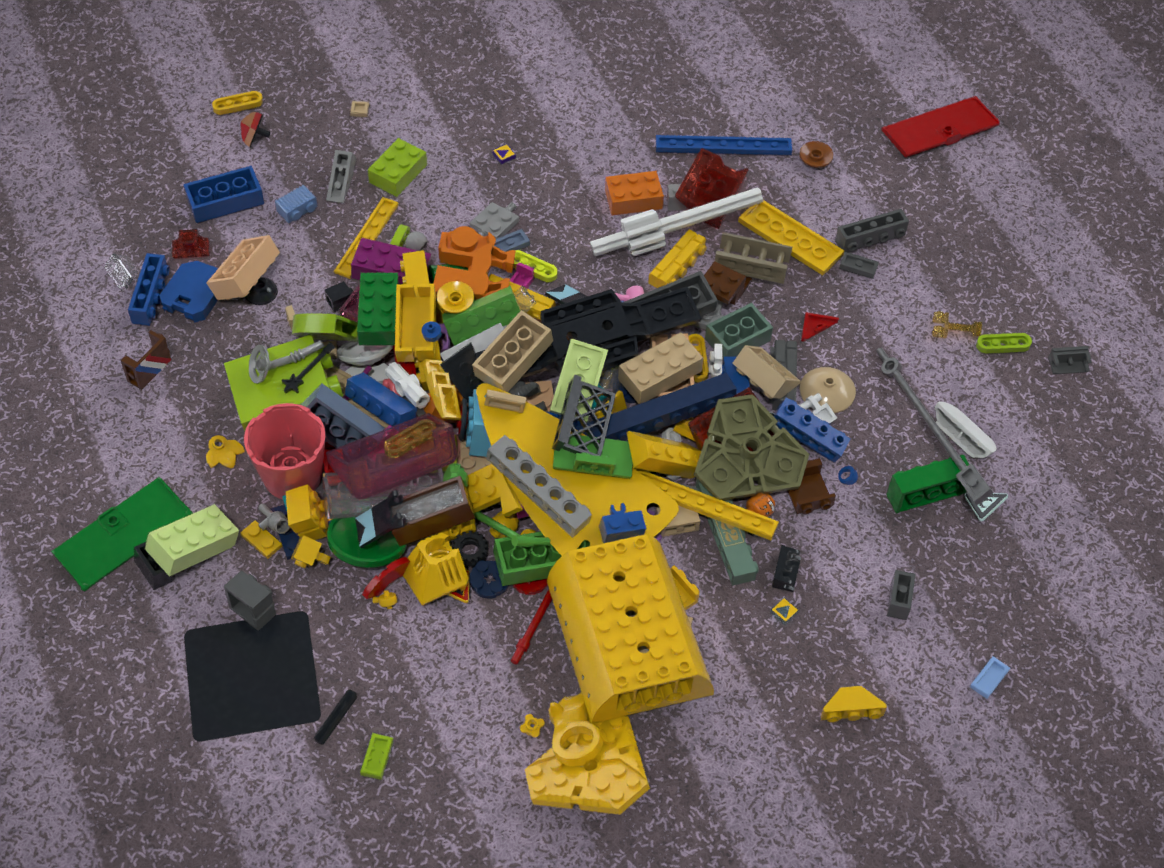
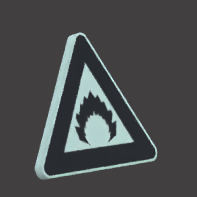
M969 493L964 494L980 521H984L1008 498L1006 493H993L977 505Z

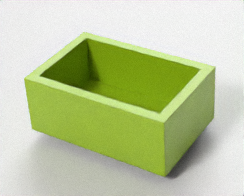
M398 138L368 168L369 183L398 197L427 166L426 151Z

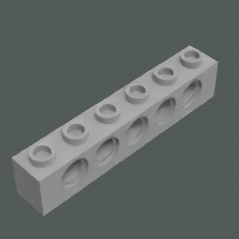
M504 435L488 449L486 459L572 538L590 522L592 516L590 510L585 505H581L571 492L566 491L557 479L548 475L543 466L537 465L532 460V457L527 452H523L513 439H509ZM507 457H513L515 460H509ZM521 470H527L529 473H523ZM536 483H541V484H543L544 486H543V487L537 486ZM551 496H555L559 500H553ZM565 510H571L573 513H567Z

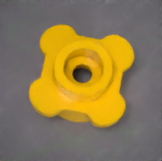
M527 714L524 724L520 726V731L536 738L540 735L541 727L545 725V722L541 718L537 719L532 714Z

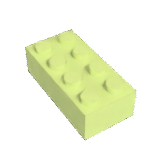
M214 504L150 532L145 550L171 576L232 548L236 543L239 530Z

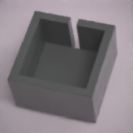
M241 570L224 585L229 608L258 631L276 615L272 591L268 586L259 584L252 574L248 575Z

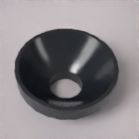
M260 277L258 283H263L265 286L258 289L254 285L249 290V294L245 296L247 301L254 305L269 304L278 294L274 281L269 278Z

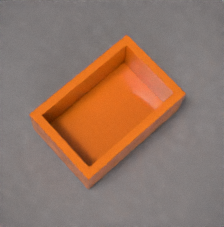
M657 171L605 177V193L611 216L644 212L651 209H663L664 195Z

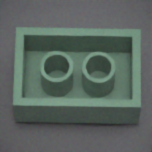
M750 303L706 325L705 340L713 349L714 344H722L723 358L735 357L739 355L745 345L760 347L771 341L773 327L754 304Z

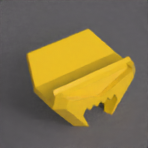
M438 533L430 538L419 541L407 557L410 563L403 577L422 606L455 590L460 589L463 591L468 584L469 578L459 549H452L449 544L450 535Z

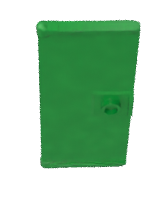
M158 477L116 507L106 510L99 515L96 521L56 547L51 553L77 582L81 590L85 592L133 558L134 547L146 542L150 532L189 516L193 512L179 499L162 478Z

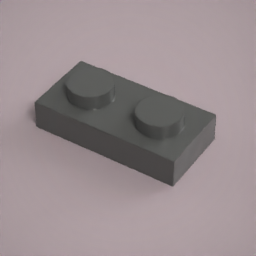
M845 252L839 269L873 279L879 262Z

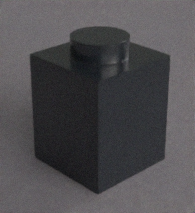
M344 281L324 290L326 301L333 312L354 304L353 297L355 295L353 289L348 287Z

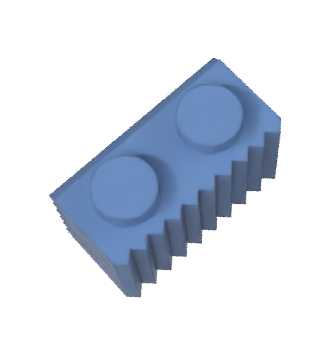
M304 185L275 200L276 211L288 223L299 220L302 215L308 212L311 213L318 207L316 197Z

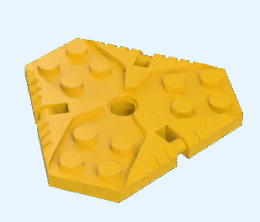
M629 716L593 723L605 732L608 742L603 743L599 754L585 765L567 766L560 763L556 759L552 748L548 749L546 753L525 769V774L533 805L572 809L574 804L579 805L580 810L620 815L646 793L650 787ZM586 733L575 734L565 741L563 749L568 752L582 751L592 743L593 737Z

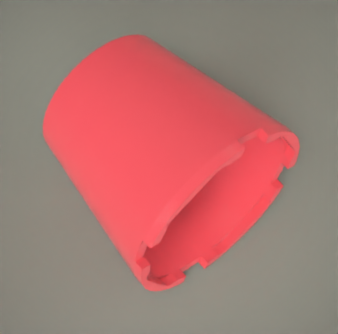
M283 403L265 408L263 413L256 418L253 417L246 427L244 444L246 452L266 489L273 496L283 499L282 497L286 495L288 490L308 484L315 491L322 479L326 438L325 428L319 416L317 417L305 406Z

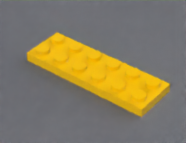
M764 200L762 203L750 206L738 218L740 224L767 241L792 246L791 256L822 276L844 255L843 249Z

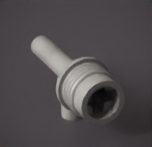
M265 504L259 505V510L267 517L258 524L262 530L269 527L279 534L289 530L285 514L280 511L273 512Z

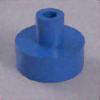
M433 321L425 323L422 327L423 338L429 342L437 341L441 337L440 325Z

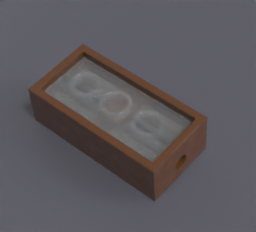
M461 475L403 497L401 504L391 506L392 517L396 513H401L402 519L407 518L406 526L391 530L399 546L475 519L468 490Z

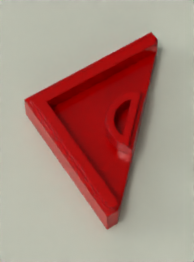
M806 312L801 341L804 342L838 323L839 318Z

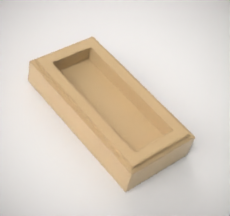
M487 390L485 405L523 413L526 397Z

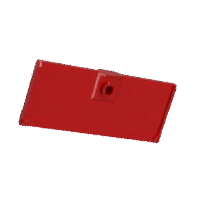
M973 96L884 126L881 130L903 156L908 157L943 144L948 146L957 143L961 138L999 126L1000 121L977 96Z

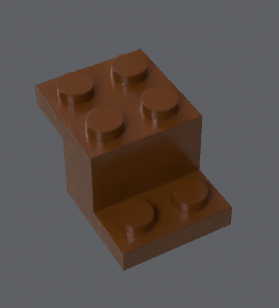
M715 261L704 274L717 300L727 305L729 303L735 305L752 282L751 277L738 273Z

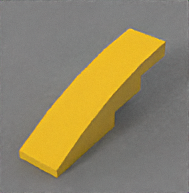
M425 359L422 362L425 379L434 405L441 418L460 420L461 414L455 385L450 383L449 373H445L440 366L442 361Z

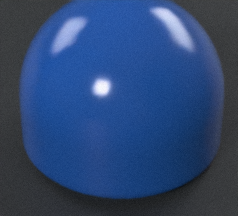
M845 466L839 471L838 479L843 484L852 485L857 482L858 473L853 467ZM844 472H850L848 478H841V475Z

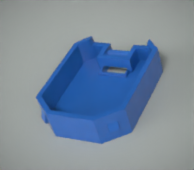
M199 261L181 264L159 295L164 312L173 313L175 310L182 312L185 318L193 320L194 323L205 320L218 301L207 285V281L218 268ZM179 298H183L189 300L190 302L189 304H186L178 300Z

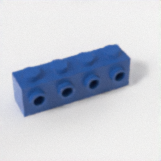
M146 254L128 307L132 324L150 326L152 319L156 316V305L160 303L159 295L161 290L165 288V277L169 275L170 271L165 255Z
M363 372L347 379L345 395L398 431L415 424L417 407Z
M787 397L780 403L773 415L778 421L776 425L780 429L784 427L794 438L834 463L842 456L851 439L842 431L833 428L828 422L819 419L811 411L805 410L794 400Z

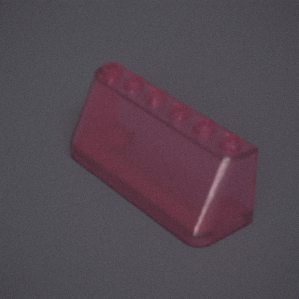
M427 413L326 452L329 465L355 498L363 500L452 464L457 458V449L453 426Z

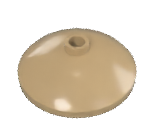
M815 368L806 373L800 383V395L804 402L809 396L819 393L822 397V400L818 402L820 406L827 403L834 413L846 410L855 399L856 389L853 381L847 374L835 368Z

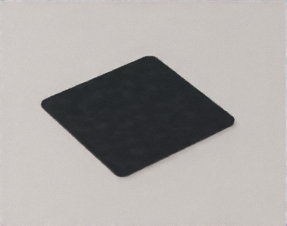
M297 611L275 615L259 631L243 620L194 628L184 634L192 735L196 741L203 742L312 723L320 719L321 709L307 613Z

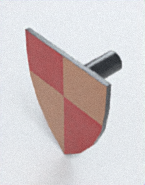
M258 112L248 114L241 121L242 140L249 147H251L256 134L267 138L271 134L270 131L259 127L263 115Z

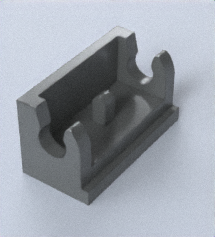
M1088 346L1052 348L1048 357L1053 375L1089 372L1088 364L1092 363Z

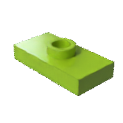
M372 733L360 771L362 776L382 780L394 741L392 737Z

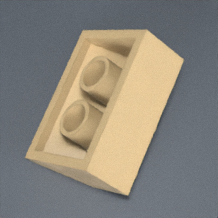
M745 345L733 361V364L737 367L736 370L740 374L748 376L750 383L764 390L763 394L770 399H781L801 383L797 377L761 347Z

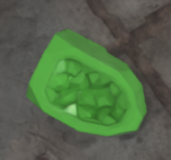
M453 463L446 469L443 475V482L461 475L467 487L469 477L464 468L461 467V464Z

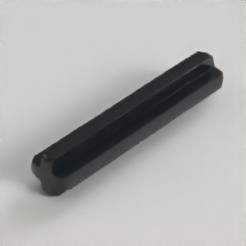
M351 689L346 691L315 734L314 740L317 743L325 744L357 699L356 692Z

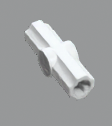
M396 362L389 364L385 369V374L395 384L397 393L401 397L406 396L419 409L426 407L427 403L430 402V396L420 387L416 375H409Z

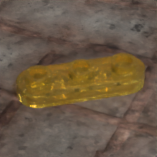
M424 419L387 439L384 443L385 454L396 458L431 439L436 434V424L432 420Z

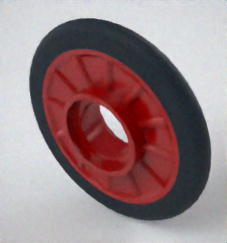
M465 398L462 399L460 407L461 419L457 420L458 439L460 441L463 440L465 429H467L468 425L467 400Z

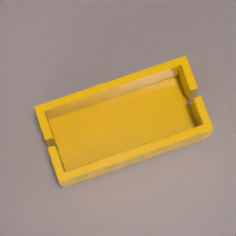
M399 284L396 287L395 354L397 362H414V358H418V361H424L425 359L435 360L436 341H426L422 335V327L425 323L430 321L436 322V291L434 284H417L419 297H416L414 284Z

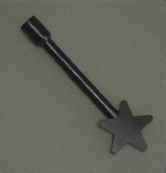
M329 342L323 348V351L297 377L293 373L290 379H282V383L286 385L284 393H288L291 390L299 393L298 386L304 384L302 378L326 354H329L335 346Z

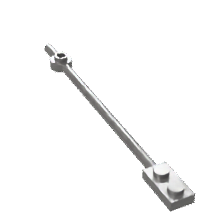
M878 348L876 353L883 361L882 371L886 376L896 379L959 468L960 472L956 476L973 501L977 505L994 492L972 463L966 466L901 375V363L894 357L889 358L883 348Z

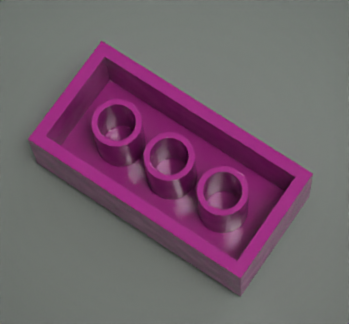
M361 238L351 263V278L360 280L361 273H398L399 284H403L402 277L406 275L405 272H401L400 261H403L402 253L416 252L417 250ZM425 252L428 271V266L431 265V254Z

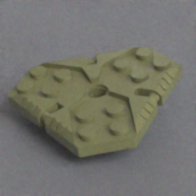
M753 394L718 399L707 432L708 438L704 441L694 476L713 497L723 501L755 496L756 493L760 492L767 494L798 489L801 485L809 453L784 427L780 429L776 425L778 421ZM771 430L775 435L771 436L768 432ZM746 447H751L754 452L749 451ZM753 481H758V485H754Z

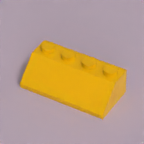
M632 431L627 432L634 468L688 479L695 477L694 472L701 453L700 450L683 442Z

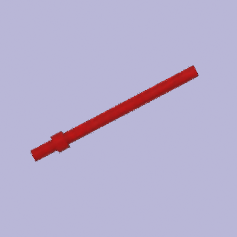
M549 589L523 638L519 639L516 645L517 649L510 660L515 665H518L524 652H527L531 645L530 640L552 601Z

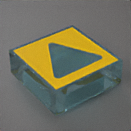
M784 597L770 610V613L786 625L799 613V609Z

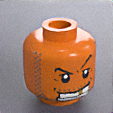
M760 492L746 501L747 510L766 517L774 513L775 501L769 494Z

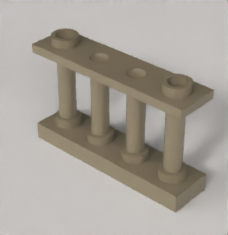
M722 233L720 249L724 250L723 252L716 251L715 262L748 277L784 284L788 265L783 264V262L789 263L792 246ZM731 251L739 252V253H741V255L732 254V253H730V252H731ZM748 255L758 256L759 258H751ZM768 258V259L776 260V263H775V262L766 261L765 259Z

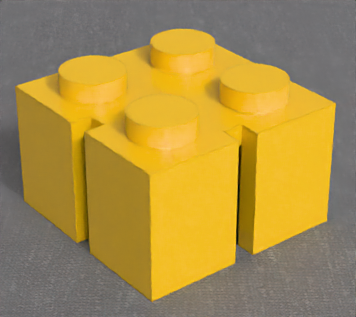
M308 484L286 491L288 526L295 533H298L299 537L304 535L313 540L327 537V528L329 526L325 516L327 505L324 500L319 498L317 492L313 491Z

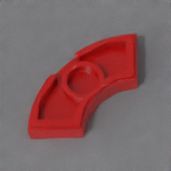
M403 557L387 565V569L383 570L378 576L376 575L369 582L362 595L369 599L382 594L390 583L404 575L410 560L407 557Z

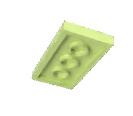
M575 339L570 340L549 412L561 415L568 384L574 375L581 376V381L598 386L608 350ZM581 389V393L585 398L592 396L589 390ZM594 399L587 401L590 407H592ZM583 404L577 406L581 415L588 412ZM589 416L583 418L586 423L588 421Z

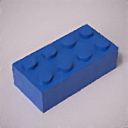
M252 165L183 184L186 198L196 223L264 204L262 189Z

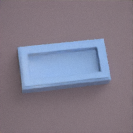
M993 656L972 682L970 688L988 699L1009 672L1010 667Z

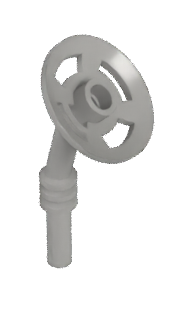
M320 340L306 348H299L294 353L291 352L289 356L273 361L269 360L266 347L264 345H257L249 359L250 378L254 383L259 384L264 381L270 369L292 362L297 363V360L305 359V356L323 348L324 345Z

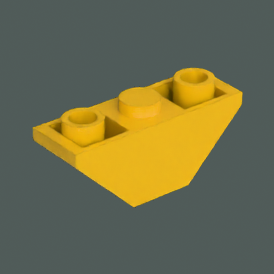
M862 686L841 687L823 708L821 720L837 722L840 719L848 718L850 721H856L861 717L879 719L884 716L887 706L886 703Z

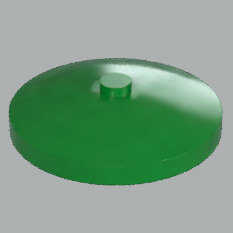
M369 505L351 507L340 512L331 520L327 530V542L332 553L343 562L358 567L373 568L392 563L404 553L407 544L399 546L392 531L364 548L359 547L355 518L374 507Z

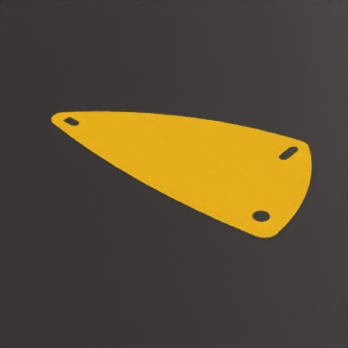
M488 383L480 384L477 387L476 394L491 446L504 435L509 439H513L523 452H527L537 465L543 466L548 475L557 479L566 491L571 492L581 505H585L592 514L590 522L572 538L506 477L532 521L545 537L550 538L551 545L561 556L567 551L576 550L584 540L589 541L590 546L603 544L599 524L602 516L611 515L609 512L611 505H614L616 511H621L620 505L624 503L626 506L625 513L641 510L646 525L644 534L653 537L661 532L677 515L679 511L677 502L633 467L630 479L553 469L554 449H552L559 419L528 402H525L523 413L486 406V398L484 396L487 394V390L508 392L502 391ZM507 457L509 460H515L513 457ZM521 470L523 473H529L527 470ZM536 483L537 486H540V487H543V486H544V485L541 484V483ZM551 496L553 500H559L557 497ZM656 503L659 505L660 513L658 515H650L647 512L648 504ZM565 510L567 513H573L571 510Z

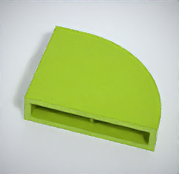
M337 314L293 315L292 335L301 338L312 334L313 339L358 342V323Z

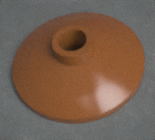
M820 141L805 143L799 152L801 160L811 167L827 166L834 157L832 148Z

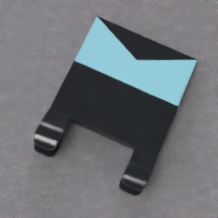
M566 284L545 292V296L560 304L587 297V295Z
M393 490L387 499L355 518L360 548H364L395 528H402L407 525V518L402 519L401 513H396L392 517L391 506L399 505L403 502V496L400 495L398 497L397 490Z

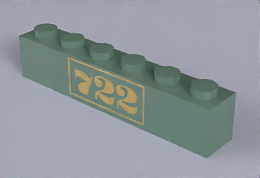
M696 478L695 486L697 491L712 496ZM732 499L725 500L726 502L733 504ZM706 516L732 586L754 581L759 569L757 562L753 561L751 557L752 550L750 545L746 544L745 531Z

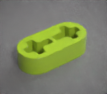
M400 224L390 244L403 247L407 236L410 234V227Z

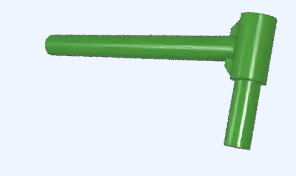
M480 511L474 513L477 520L512 539L514 547L550 545L549 537L520 535Z

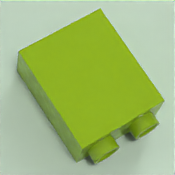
M312 334L268 348L269 360L273 361L289 356L291 352L294 353L299 348L303 349L314 344ZM323 348L305 356V359L301 358V361L297 360V363L292 362L270 369L264 381L259 384L254 383L249 375L250 355L224 363L244 431L251 419L263 413L265 408L283 403L300 405L321 383L339 396L344 397L337 375L326 377L325 370L334 367L330 353L326 354L302 378L304 384L298 386L299 393L293 390L284 393L286 385L282 383V379H290L293 373L297 377L323 351Z

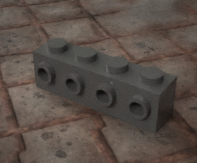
M898 209L839 226L835 242L845 253L880 242H886L893 238H900L906 235L909 220L903 210Z

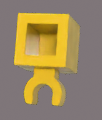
M303 535L300 537L291 559L295 561V565L306 568V566H312L315 560L326 565L331 557L319 552L322 543Z

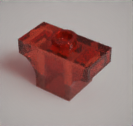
M197 229L179 230V238L172 240L173 259L210 256L209 238L200 236Z

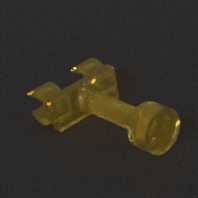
M934 312L933 322L944 324L943 327L939 325L933 327V337L947 338L949 329L970 331L972 336H981L982 322L974 321L972 325L948 322L949 312Z

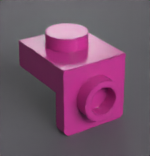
M518 262L516 272L510 279V282L528 289L534 281V269L529 265Z

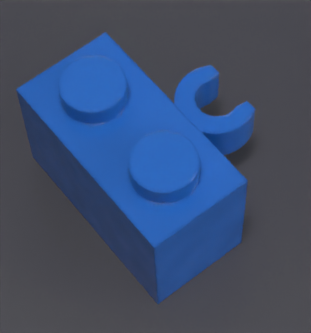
M624 503L620 505L621 511H616L614 505H611L609 510L611 515L602 516L599 524L603 543L644 535L646 525L642 511L625 513L626 506Z

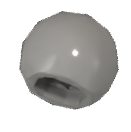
M419 231L411 232L405 241L406 248L422 251L428 242L427 237Z

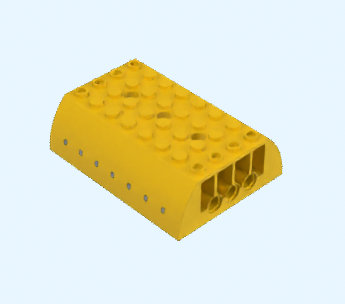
M644 534L567 551L554 564L549 572L547 584L591 724L714 695L710 676L663 547L657 539L651 535ZM632 610L636 612L637 615L634 617H629L625 613L627 611ZM645 646L649 651L641 653L638 651V648Z

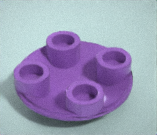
M444 323L439 324L441 327V337L438 339L440 353L450 349V336Z

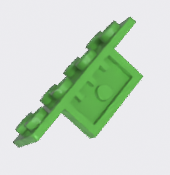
M580 435L584 443L591 440L589 436ZM575 436L568 441L569 445L575 447L579 445ZM605 439L601 456L590 455L589 453L575 454L564 449L560 451L554 450L553 469L629 479L632 476L633 462L628 441ZM593 443L586 446L589 452L596 454L597 449Z

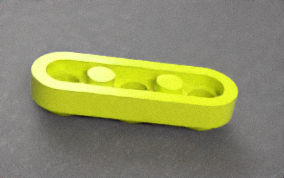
M516 250L515 260H519L524 265L535 267V278L544 282L556 280L557 268L554 265L523 251ZM514 260L513 268L516 269L518 262Z

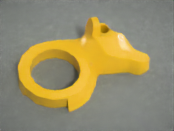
M582 693L564 697L558 703H550L548 710L549 718L554 725L552 749L556 759L567 766H582L594 759L601 751L603 743L608 741L602 729L588 722L589 715ZM586 733L593 737L592 743L582 751L568 752L563 749L565 741L575 734Z

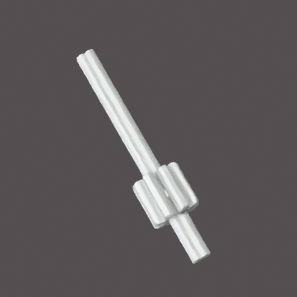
M757 187L662 219L658 218V214L654 209L621 220L622 232L590 242L593 254L596 257L628 246L630 254L637 256L662 248L666 245L664 234L762 203V192Z

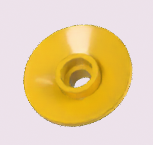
M460 281L448 282L438 290L437 302L446 312L461 313L472 306L474 292L466 283Z

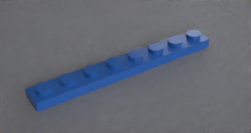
M656 135V152L792 155L791 138Z

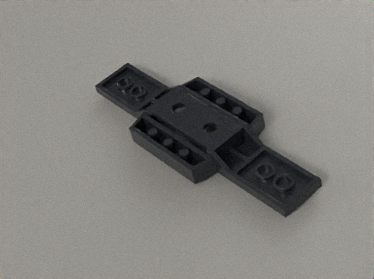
M688 286L636 303H622L614 291L610 289L541 311L540 320L543 325L551 329L553 342L521 378L556 368L560 374L565 360L562 358L566 356L570 343L566 338L568 333H575L577 335L576 340L594 346L628 337V339L600 347L608 350L602 371H605L638 356V341L701 322L702 318ZM607 321L611 322L613 328L605 330L602 324ZM485 350L475 353L476 359H478V357H479Z

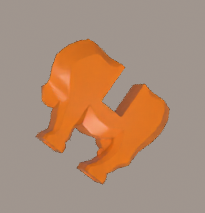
M460 226L446 233L443 237L440 263L468 267V270L437 265L433 283L435 285L436 298L438 290L444 284L452 281H460L469 285L474 292V301L509 287V278L493 282L489 281L488 273L491 267L505 269L507 272L512 273L516 250L502 251L494 246L496 238L490 232H488L487 236H482L468 226Z

